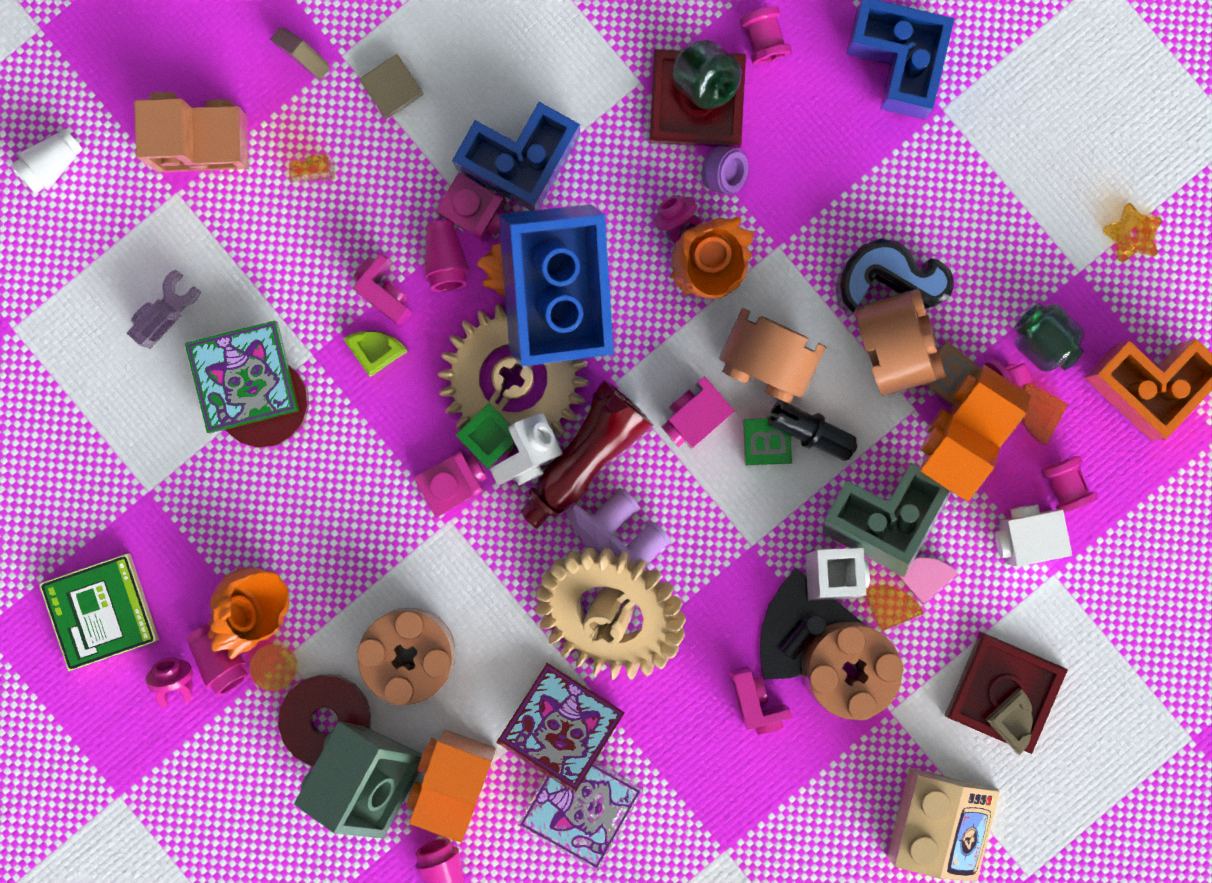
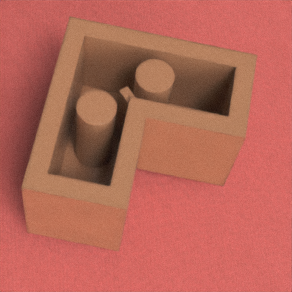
M150 93L149 100H134L136 158L158 173L249 169L247 114L239 106H234L231 100H208L205 102L206 107L192 108L183 99H178L176 93Z

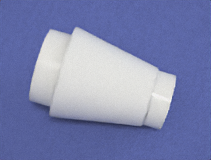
M63 129L58 134L56 133L16 154L19 159L10 166L34 194H37L43 188L48 191L76 158V155L83 149L66 129Z

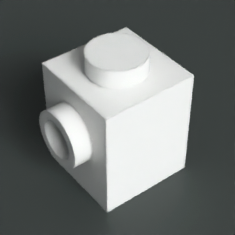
M1038 504L1010 509L1012 518L999 520L1001 531L995 532L996 546L1001 559L1007 558V563L1010 566L1019 567L1073 556L1063 510L1052 509L1040 512Z
M864 548L815 550L805 555L808 601L855 599L867 595L866 588H868L870 582V570L867 560H864Z

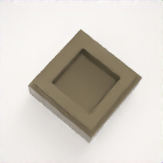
M398 54L359 78L386 120L424 95Z

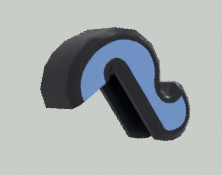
M878 239L862 245L843 265L837 278L835 290L839 307L848 316L854 313L873 279L899 294L919 288L925 309L940 304L951 296L954 289V278L951 270L938 259L930 258L922 264V270H920L910 250L897 241Z

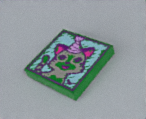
M274 320L185 343L207 433L211 434L300 411L277 321Z

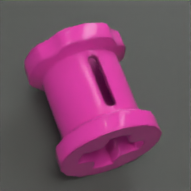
M777 6L756 10L739 20L741 27L747 28L754 52L751 56L753 65L770 63L786 57L792 52L790 44H785L777 19L781 13Z
M1079 455L1057 462L1041 470L1042 476L1049 478L1059 504L1056 506V509L1063 510L1064 513L1078 509L1098 499L1095 492L1089 491L1079 467L1082 463Z

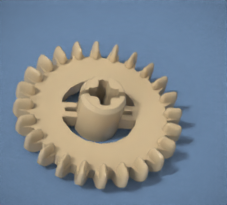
M497 304L495 306V319L490 320L482 310H479V327L476 328L467 321H463L462 326L467 337L465 339L454 335L449 337L450 341L458 349L457 353L444 352L441 354L444 360L452 364V369L437 373L440 378L451 381V385L440 390L439 395L442 397H454L455 399L446 408L445 413L455 414L461 412L463 414L456 425V429L461 430L490 403L510 425L542 413L545 415L550 428L563 436L565 431L560 423V419L577 420V416L569 408L570 404H585L586 402L583 397L574 391L575 388L584 387L589 384L587 379L575 375V372L585 368L588 362L586 360H568L545 363L547 386L542 398L533 407L524 411L505 412L503 409L510 399L523 398L532 390L534 385L532 365L521 366L523 369L520 376L525 381L521 388L513 385L509 390H505L503 387L506 380L503 378L502 372L505 369L513 371L517 366L520 367V364L513 356L499 360L492 371V383L496 391L488 401L480 386V372L485 360L495 350L509 345L507 316L502 306ZM503 393L504 397L502 398L499 404H496L497 400ZM515 444L507 451V454L513 452Z
M585 548L582 555L579 552L573 551L567 554L566 559L555 560L552 568L544 573L541 585L536 593V598L540 600L536 607V613L544 615L540 623V629H550L555 626L550 634L549 643H555L562 638L567 640L562 648L561 657L566 656L574 649L579 650L576 667L579 668L584 661L591 657L594 659V675L599 673L605 663H609L612 680L618 676L622 665H625L628 678L632 680L636 676L639 666L644 675L649 676L655 666L663 669L668 659L676 656L679 644L685 636L683 626L686 622V617L680 611L683 603L679 597L671 595L674 587L670 582L659 581L662 575L657 569L647 571L645 569L646 561L638 559L634 563L630 559V554L622 551L619 557H616L611 548H603L600 555L593 548ZM594 587H605L597 593L585 615L581 605L582 594ZM637 604L641 609L643 625L632 633L624 634Z

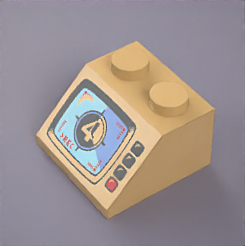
M909 767L887 853L888 859L894 867L939 879L978 881L1000 791Z

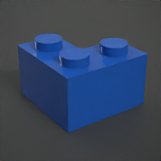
M861 0L855 13L846 54L890 65L881 101V110L923 120L930 114L934 108L955 18L880 0Z
M538 102L516 142L474 120L452 162L459 172L530 211L539 210L581 134L580 124L541 102Z

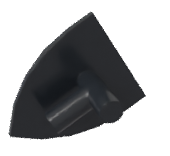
M797 568L786 578L771 600L761 627L760 658L764 679H785L801 676V660L804 648L815 635L823 633L827 625L844 621L864 624L836 600L808 601L807 577Z

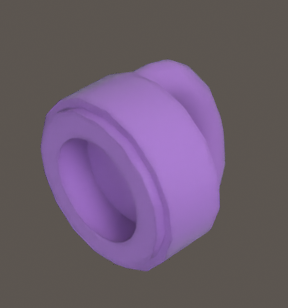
M725 146L713 148L707 155L702 167L701 176L704 186L725 194L738 192L748 176V159L740 149Z

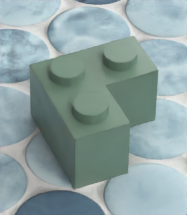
M910 463L889 502L847 480L824 519L823 534L850 549L864 548L865 557L905 578L947 502L951 491L920 471L921 467Z

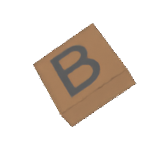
M946 341L938 349L946 377L925 385L950 406H953L957 400L952 396L960 382L967 374L975 377L981 368L950 342Z

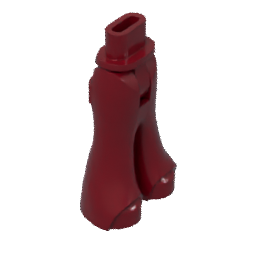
M604 380L593 394L590 411L577 435L562 451L563 454L555 458L543 471L544 474L538 479L537 489L531 487L528 491L532 498L522 508L521 513L524 519L534 528L538 529L549 515L556 517L574 502L577 503L588 490V486L597 472L653 426V423L646 417L645 413L610 382Z

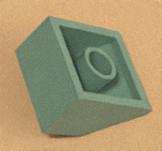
M338 721L335 729L327 735L323 744V751L315 766L303 779L301 791L294 805L333 833L384 838L419 774L417 769L423 754L365 726Z

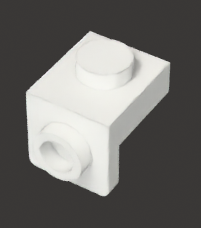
M540 413L509 426V432L519 453L495 465L490 470L497 485L516 479L520 486L544 474L541 466L563 454L544 414Z

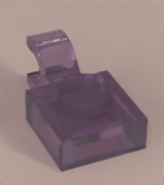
M173 270L165 277L162 285L164 293L162 300L157 299L154 304L151 302L145 303L133 315L131 322L134 325L127 334L138 345L151 349L182 316L180 314L181 311L199 298L201 291L195 286L191 287L185 295L179 296L176 293L175 286L184 276L180 271Z

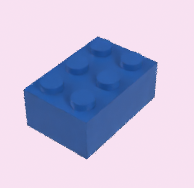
M591 204L498 214L509 353L520 366L614 355L605 214Z

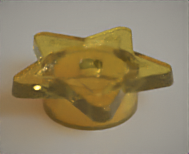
M1127 203L1124 206L1120 221L1105 226L1103 233L1117 243V259L1120 262L1126 261L1136 252L1148 256H1156L1158 251L1154 239L1162 219L1160 217H1147L1140 214L1131 203ZM1131 230L1137 231L1136 238L1130 236Z

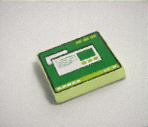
M125 554L39 584L68 672L159 641L131 554Z

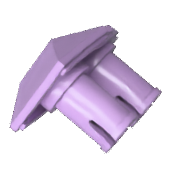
M621 488L617 489L614 495L593 514L587 513L577 505L566 513L574 531L584 541L586 547L595 549L599 555L603 548H611L616 557H619L622 551L630 554L632 562L635 563L638 559H643L648 564L671 542L668 534L654 522L648 523L645 529L627 546L617 536L612 535L632 514L639 510L636 500Z

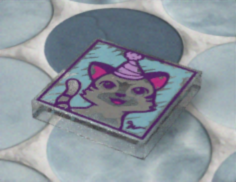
M597 761L594 762L575 793L545 775L517 826L598 871L642 794L643 787Z

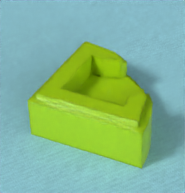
M356 332L343 338L369 377L374 376L409 352L397 339L381 332Z

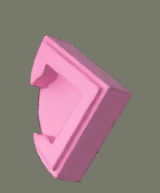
M926 557L915 558L905 578L896 573L923 604L958 574L948 564Z

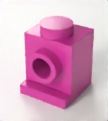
M705 376L695 384L701 390L700 393L695 396L689 389L668 407L674 415L661 428L678 447L685 442L692 449L735 412Z

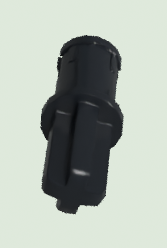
M778 400L771 410V413L778 415V417H768V425L770 427L777 428L801 440V445L805 448L814 446L843 461L849 460L857 449L858 445L854 435L825 422L824 415L820 413L811 415L787 402Z

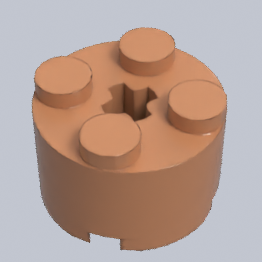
M919 288L856 308V317L866 353L868 352L873 365L871 369L882 396L898 393L946 377L940 353L936 348L934 330L929 315H927Z
M741 308L718 358L725 363L722 372L744 383H748L751 376L765 382L768 385L764 392L787 403L791 402L794 395L803 398L826 350V346L818 342L815 350H812L805 346L808 337L763 316L759 317L756 323L747 319L751 311Z
M399 608L393 610L372 623L361 639L357 650L358 667L361 677L366 686L376 696L391 704L411 705L427 700L445 684L453 670L455 662V641L453 635L444 621L431 612L418 608ZM400 644L405 649L413 646L417 650L418 654L413 658L416 666H412L409 662L404 664L399 662L397 657L401 654V650L398 647Z
M844 621L827 625L823 633L812 638L802 653V676L807 691L815 701L838 717L850 720L870 719L886 709L899 691L902 681L903 663L895 646L882 633L865 624ZM847 661L851 664L856 663L859 672L855 677H847V673L842 669Z

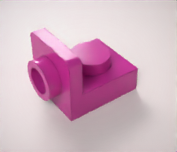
M458 172L435 210L436 214L452 221L454 225L483 242L488 233L496 236L500 231L498 214L509 213L504 209L507 202L503 195L498 192H491Z
M381 252L376 259H373L371 256L368 257L357 269L353 278L358 282L354 285L353 290L401 327L411 315L410 310L403 305L408 297L388 281L382 287L377 284L393 264Z
M459 450L452 454L451 457L413 478L435 518L484 492L485 490L481 482L487 479V476L474 454L467 458L464 452Z
M748 667L730 671L743 724L746 729L755 728L756 733L759 735L784 728L782 721L792 718L790 708L787 705L761 710L760 704L768 703L761 675L753 677Z

